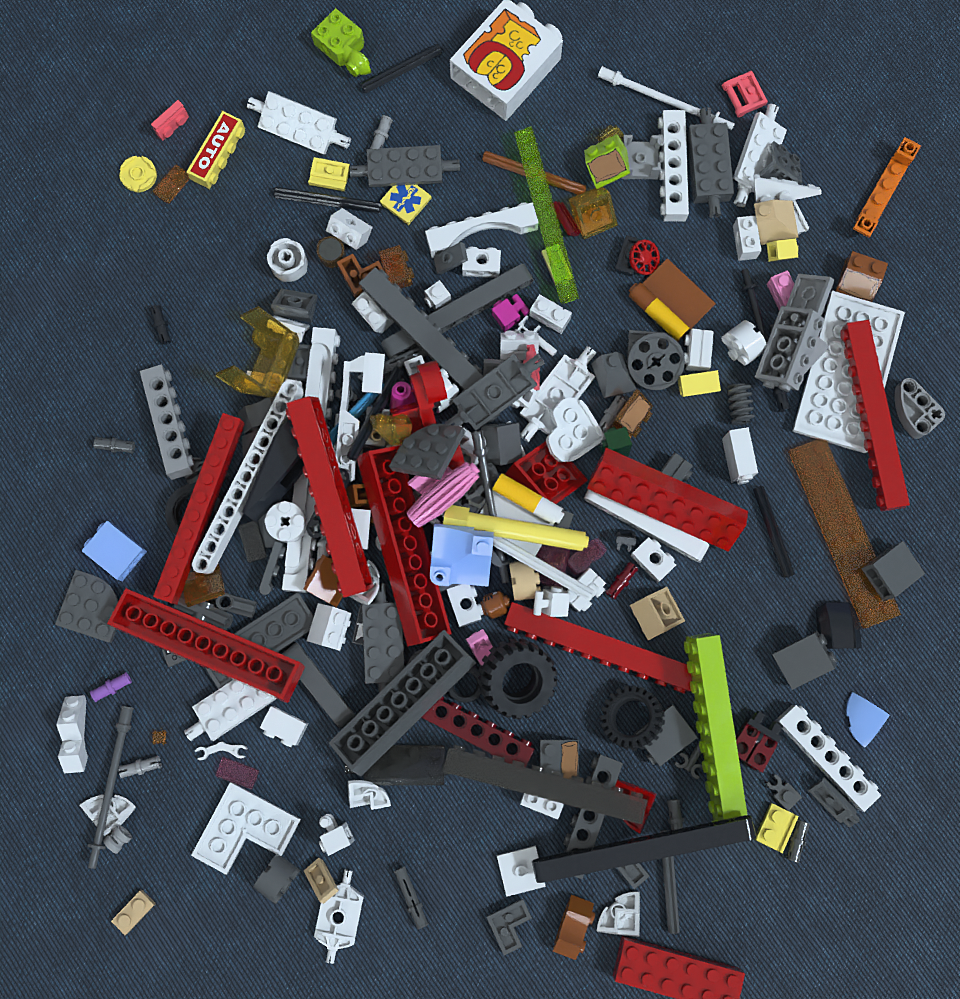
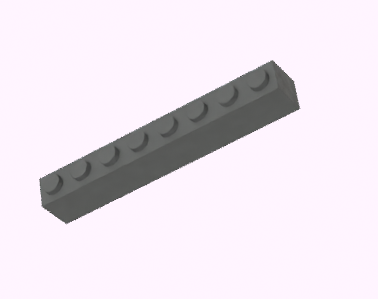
M375 267L359 282V287L433 361H437L440 369H445L449 378L462 391L483 377L481 374L483 371L476 364L472 365L468 361L469 357L462 350L459 352L455 348L456 344L449 337L445 338L441 334L443 331L437 324L434 323L432 325L428 321L429 317L423 310L418 311L414 307L416 304L409 296L405 298L402 295V289L396 283L392 284L388 280L389 276L382 269L378 270Z

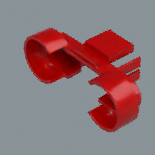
M436 360L416 365L417 373L409 376L415 402L390 409L399 442H403L405 438L424 427L436 424L433 412L434 403L448 399L443 377ZM460 444L448 465L452 470L465 463Z

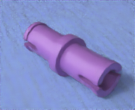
M125 672L113 680L109 679L102 686L90 691L91 697L97 702L110 694L114 695L117 693V690L131 684V678Z

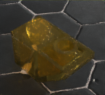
M385 414L370 415L372 427L390 445H402L404 439L411 435L412 423L408 415L401 414L394 417Z

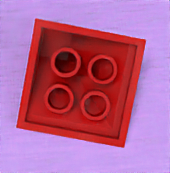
M546 441L513 463L505 473L509 478L555 504L588 481L572 461L558 462L550 454Z

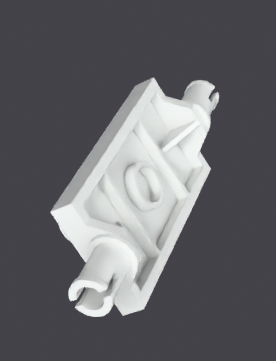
M268 91L265 103L253 97H250L248 100L252 104H247V108L261 113L258 128L322 154H326L328 146L332 143L345 149L350 145L346 142H351V138L339 134L335 130L337 118L271 91Z
M768 104L765 114L762 112L755 114L733 177V179L738 181V193L734 204H737L739 207H745L749 193L754 192L753 175H759L773 161L771 143L775 141L778 144H782L787 130L774 121L779 107H776L775 104Z
M586 346L579 358L575 360L567 355L562 357L542 383L540 390H537L530 408L524 407L520 412V415L529 422L520 433L522 439L525 437V441L529 442L537 430H541L549 436L550 432L555 428L550 415L554 406L565 398L571 397L578 400L595 378L587 370V364L596 355L593 349L590 352L591 348Z
M232 680L192 707L199 718V722L184 730V732L188 734L187 738L192 741L206 731L210 739L214 741L275 701L276 698Z

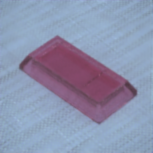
M222 757L215 776L252 790L260 770Z

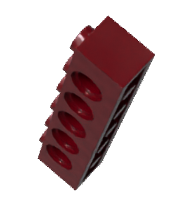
M443 696L422 716L427 721L523 771L534 751V748L531 747V742L523 738L518 741L513 738L515 734L506 729L503 732L495 729L496 724L489 720H486L485 723L478 720L479 715L468 711V713L461 711L462 706L452 701L450 704L444 702ZM439 706H444L447 709V715L443 718L438 717L436 714ZM457 715H461L465 719V723L461 727H457L453 722L454 717ZM475 724L480 725L483 729L482 734L479 736H474L471 733V727ZM495 733L500 736V742L497 745L489 743L488 739L491 734ZM509 743L517 745L518 750L515 754H509L506 751Z

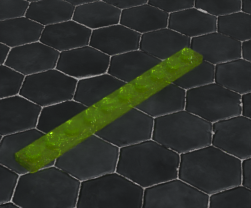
M532 126L516 131L514 134L561 304H565L579 299V294Z

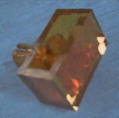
M400 245L379 251L384 271L389 276L388 280L392 284L396 283L400 288L413 285L412 278H414V273L411 267H407L406 261L409 260L406 251H402Z

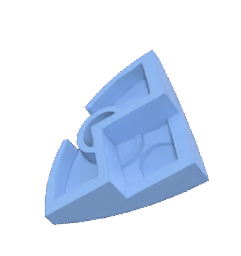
M851 692L848 698L846 716H849L851 725L848 728L854 739L865 748L890 715L854 692Z

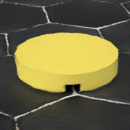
M132 156L121 165L119 176L123 185L130 191L144 192L154 185L157 171L152 161L148 158Z

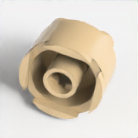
M521 561L509 563L514 601L535 599L536 590L541 591L540 586L536 587V585L540 584L539 573H534L535 569Z

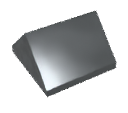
M281 288L271 304V309L275 316L312 323L317 295Z
M519 422L481 426L486 439V447L489 450L486 455L487 464L505 465L514 463L522 458Z

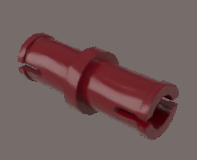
M628 562L623 571L615 576V581L605 592L607 595L610 594V598L615 600L622 589L629 585V580L638 571L636 566L633 567L634 564Z

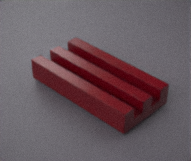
M553 202L550 207L569 236H578L582 233L564 203Z

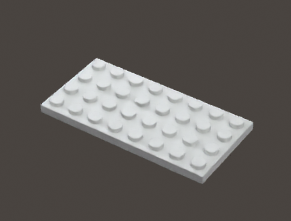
M832 291L830 293L823 317L825 319L824 325L818 336L829 345V348L809 369L792 432L861 453L868 452L864 448L865 436L864 432L860 429L861 418L860 414L856 411L857 399L856 395L854 396L852 392L853 380L848 373L849 362L844 355L845 343L841 340L840 331L846 323L862 320L870 321L885 389L905 312Z

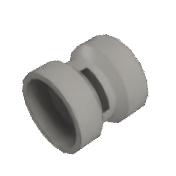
M118 824L113 829V833L107 835L103 842L109 850L117 854L122 849V845L128 843L132 836L127 829Z

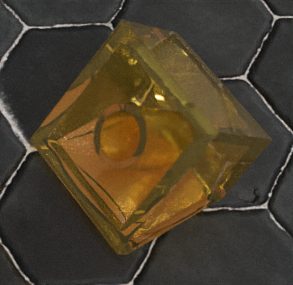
M604 187L594 188L568 199L573 218L584 239L618 226L610 192Z

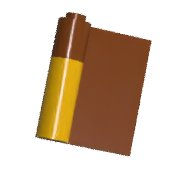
M666 259L643 283H635L629 289V297L677 342L716 304L669 259Z

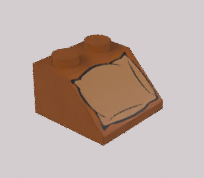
M852 251L845 260L835 292L872 302L883 281L888 263Z

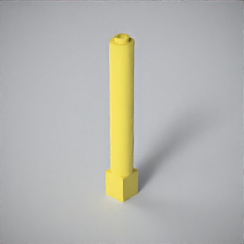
M455 505L450 506L444 514V525L474 527V530L494 532L496 537L583 551V548L588 546L589 537L583 531L469 512L470 508Z

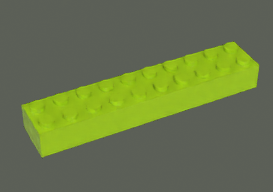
M705 633L686 636L684 649L689 657L687 669L692 677L690 689L695 696L693 708L698 716L696 728L701 735L699 748L704 755L702 767L707 775L705 787L707 793L710 794V801H708L709 811L713 814L714 821L747 815L720 635Z

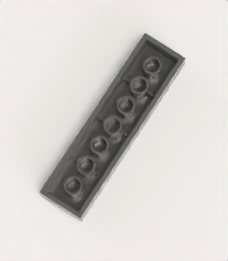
M443 630L329 742L330 746L352 772L362 776L476 662Z

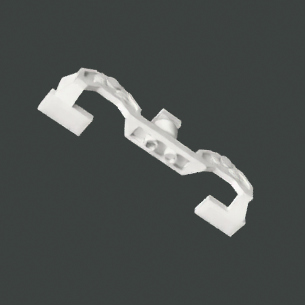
M365 352V356H360L350 362L344 361L336 459L339 468H346L350 471L351 481L355 480L356 463L358 461L348 459L347 453L357 437L360 427V421L348 412L351 372L363 373L362 392L382 394L385 354ZM341 473L342 479L346 480L345 473ZM351 508L363 549H368L371 510Z

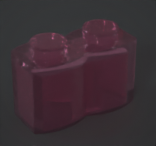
M599 538L593 539L588 542L587 548L573 554L566 565L574 575H579L591 563L598 561L605 554L607 548Z

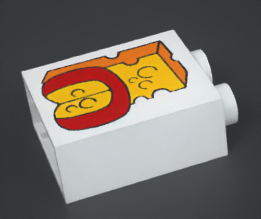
M503 0L450 59L451 79L507 121L561 60L562 34L554 25L548 23L543 26L534 19V13L526 4L519 2L516 5L511 0Z

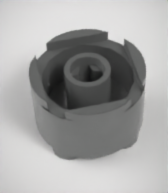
M278 853L270 861L269 866L262 872L253 886L256 891L275 905L289 889L292 880L301 871Z

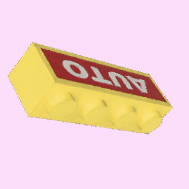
M222 111L187 170V174L192 181L208 189L217 182L219 172L225 168L229 155L236 149V143L239 138L241 139L244 136L245 127L242 120Z

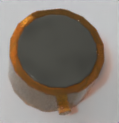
M333 236L324 237L322 240H319L316 250L320 262L329 268L338 267L337 261L346 257L345 248L341 240Z

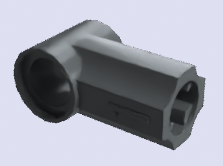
M222 593L216 599L217 607L225 612L253 618L255 614L256 601L233 596L228 593ZM230 598V606L223 608L222 600Z

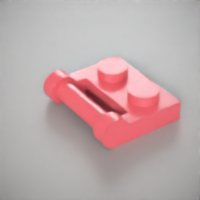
M752 71L722 84V88L727 92L738 118L750 111L765 106L768 102ZM734 86L738 87L746 103L745 106L741 105L733 89Z

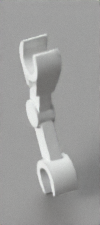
M219 742L208 748L199 747L195 752L200 750L205 752L204 757H200L198 760H205L209 754L217 751H227L237 758H244L246 756L239 755L238 750L240 748H248L245 745H229L225 742Z

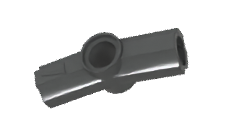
M185 593L181 594L178 604L173 606L197 619L227 630L233 622L232 614Z

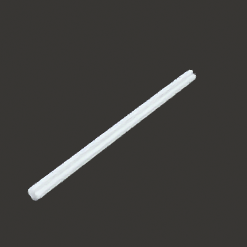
M415 490L413 493L417 501L421 494ZM493 537V546L583 598L587 600L593 598L595 591L506 539Z

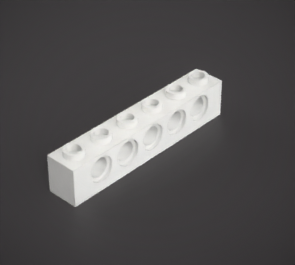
M663 110L662 116L658 118V129H661V134H659L661 135L660 146L662 148V152H659V162L662 163L659 179L663 182V186H660V197H663L660 214L663 215L664 221H686L689 211L685 110ZM668 147H674L676 150H670ZM669 164H674L676 168L670 167ZM674 181L677 185H672L669 182ZM671 198H674V199H676L678 202L673 203V202L670 201V199H671Z
M791 705L775 722L783 726L784 732L856 809L865 812L881 796L877 791L878 787L871 780L867 781L863 776L864 772L857 765L853 766L849 762L850 757L843 750L839 751L834 746L836 742L829 735L825 736L820 731L822 729L821 726L806 716L808 713L802 706ZM799 721H802L805 726L802 732H799L797 729ZM813 736L818 738V745L816 747H813L811 744ZM827 751L832 753V760L829 762L825 759ZM842 766L846 768V774L843 777L839 774V769ZM856 781L860 783V790L857 792L853 788Z

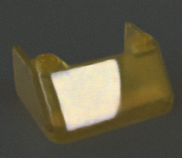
M257 306L240 316L242 320L254 328L252 340L261 348L251 375L249 376L233 365L217 372L215 376L240 393L273 398L276 397L281 385L286 381L299 347V338L293 331Z

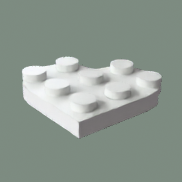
M568 397L560 400L554 406L550 415L555 428L547 436L546 443L550 454L558 462L574 461L601 443L604 433L582 400Z

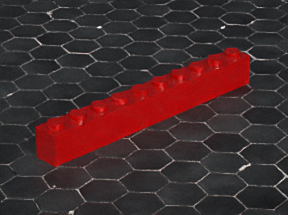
M862 320L846 323L840 331L841 340L845 343L844 355L848 359V373L853 380L852 392L854 396L856 395L857 399L856 411L860 414V429L864 432L865 436L864 448L868 451V466L870 470L872 469L873 473L872 485L876 488L877 492L876 504L880 507L881 512L905 508L910 503L870 321Z
M222 413L153 595L155 598L176 605L179 602L192 567L193 559L200 546L245 423L240 418Z
M514 602L511 604L504 626H507V630L516 634H518V631L526 633L525 637L536 640L538 637L543 639V643L552 647H555V644L563 646V651L572 654L574 651L581 653L580 657L592 660V657L599 659L600 664L608 667L611 664L616 665L619 671L628 674L629 671L637 673L636 677L647 680L648 677L655 679V684L664 687L669 684L674 686L673 690L685 694V691H691L690 681H692L691 673L688 672L687 664L556 617H550L542 612L541 615H534L533 609Z

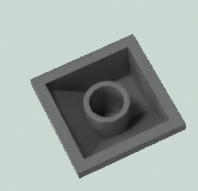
M619 352L604 354L591 363L603 398L637 390L628 370L625 355Z

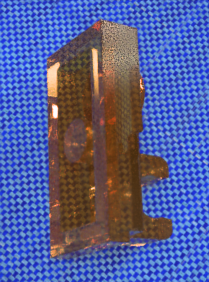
M174 165L153 192L169 204L190 178L186 171L178 165Z

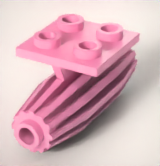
M465 462L454 470L447 467L441 480L415 475L408 481V484L421 496L407 511V516L418 528L440 516L464 496L479 478L478 473L480 470L473 462L471 464Z

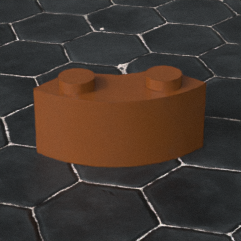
M574 895L570 896L557 932L553 952L576 960L579 952L583 953L586 945L584 937L589 924L592 925L595 918V912H592L594 903Z

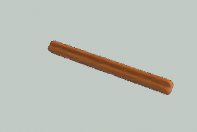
M485 151L483 154V162L581 196L586 192V185L489 151Z

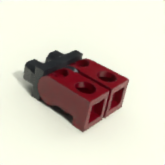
M755 711L751 718H746L736 736L739 761H743L750 768L763 773L777 744L782 738L779 735L783 726L772 721L768 728L764 727L762 724L767 716L760 711Z

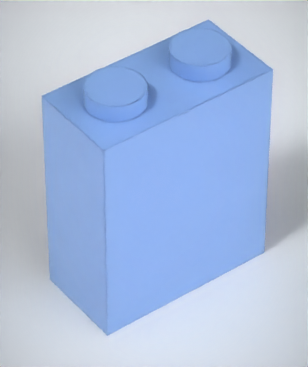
M106 521L97 528V533L93 538L91 537L85 542L82 552L115 579L123 581L147 551L113 523Z

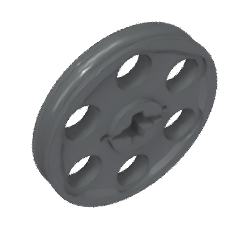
M650 333L637 339L631 346L627 357V367L633 380L640 386L650 390H662L673 385L680 378L679 376H681L685 365L684 353L679 343L674 338L662 333ZM661 338H665L668 341V346L665 349L658 347V341ZM643 341L649 344V350L646 352L639 350V344ZM678 353L680 357L679 362L672 364L669 360L670 355ZM653 357H661L658 361L660 364L659 366L651 365V363L653 362ZM636 359L642 361V367L639 370L632 368V362ZM665 371L672 372L673 377L670 381L663 380L662 375ZM652 374L654 376L652 384L647 385L644 383L645 375Z

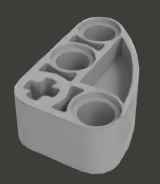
M906 378L895 387L897 415L904 429L912 438L920 439L945 418L943 408L914 379ZM903 385L909 388V392L904 390ZM917 399H920L922 401L923 406H920L917 403ZM917 425L922 427L923 432L918 431Z

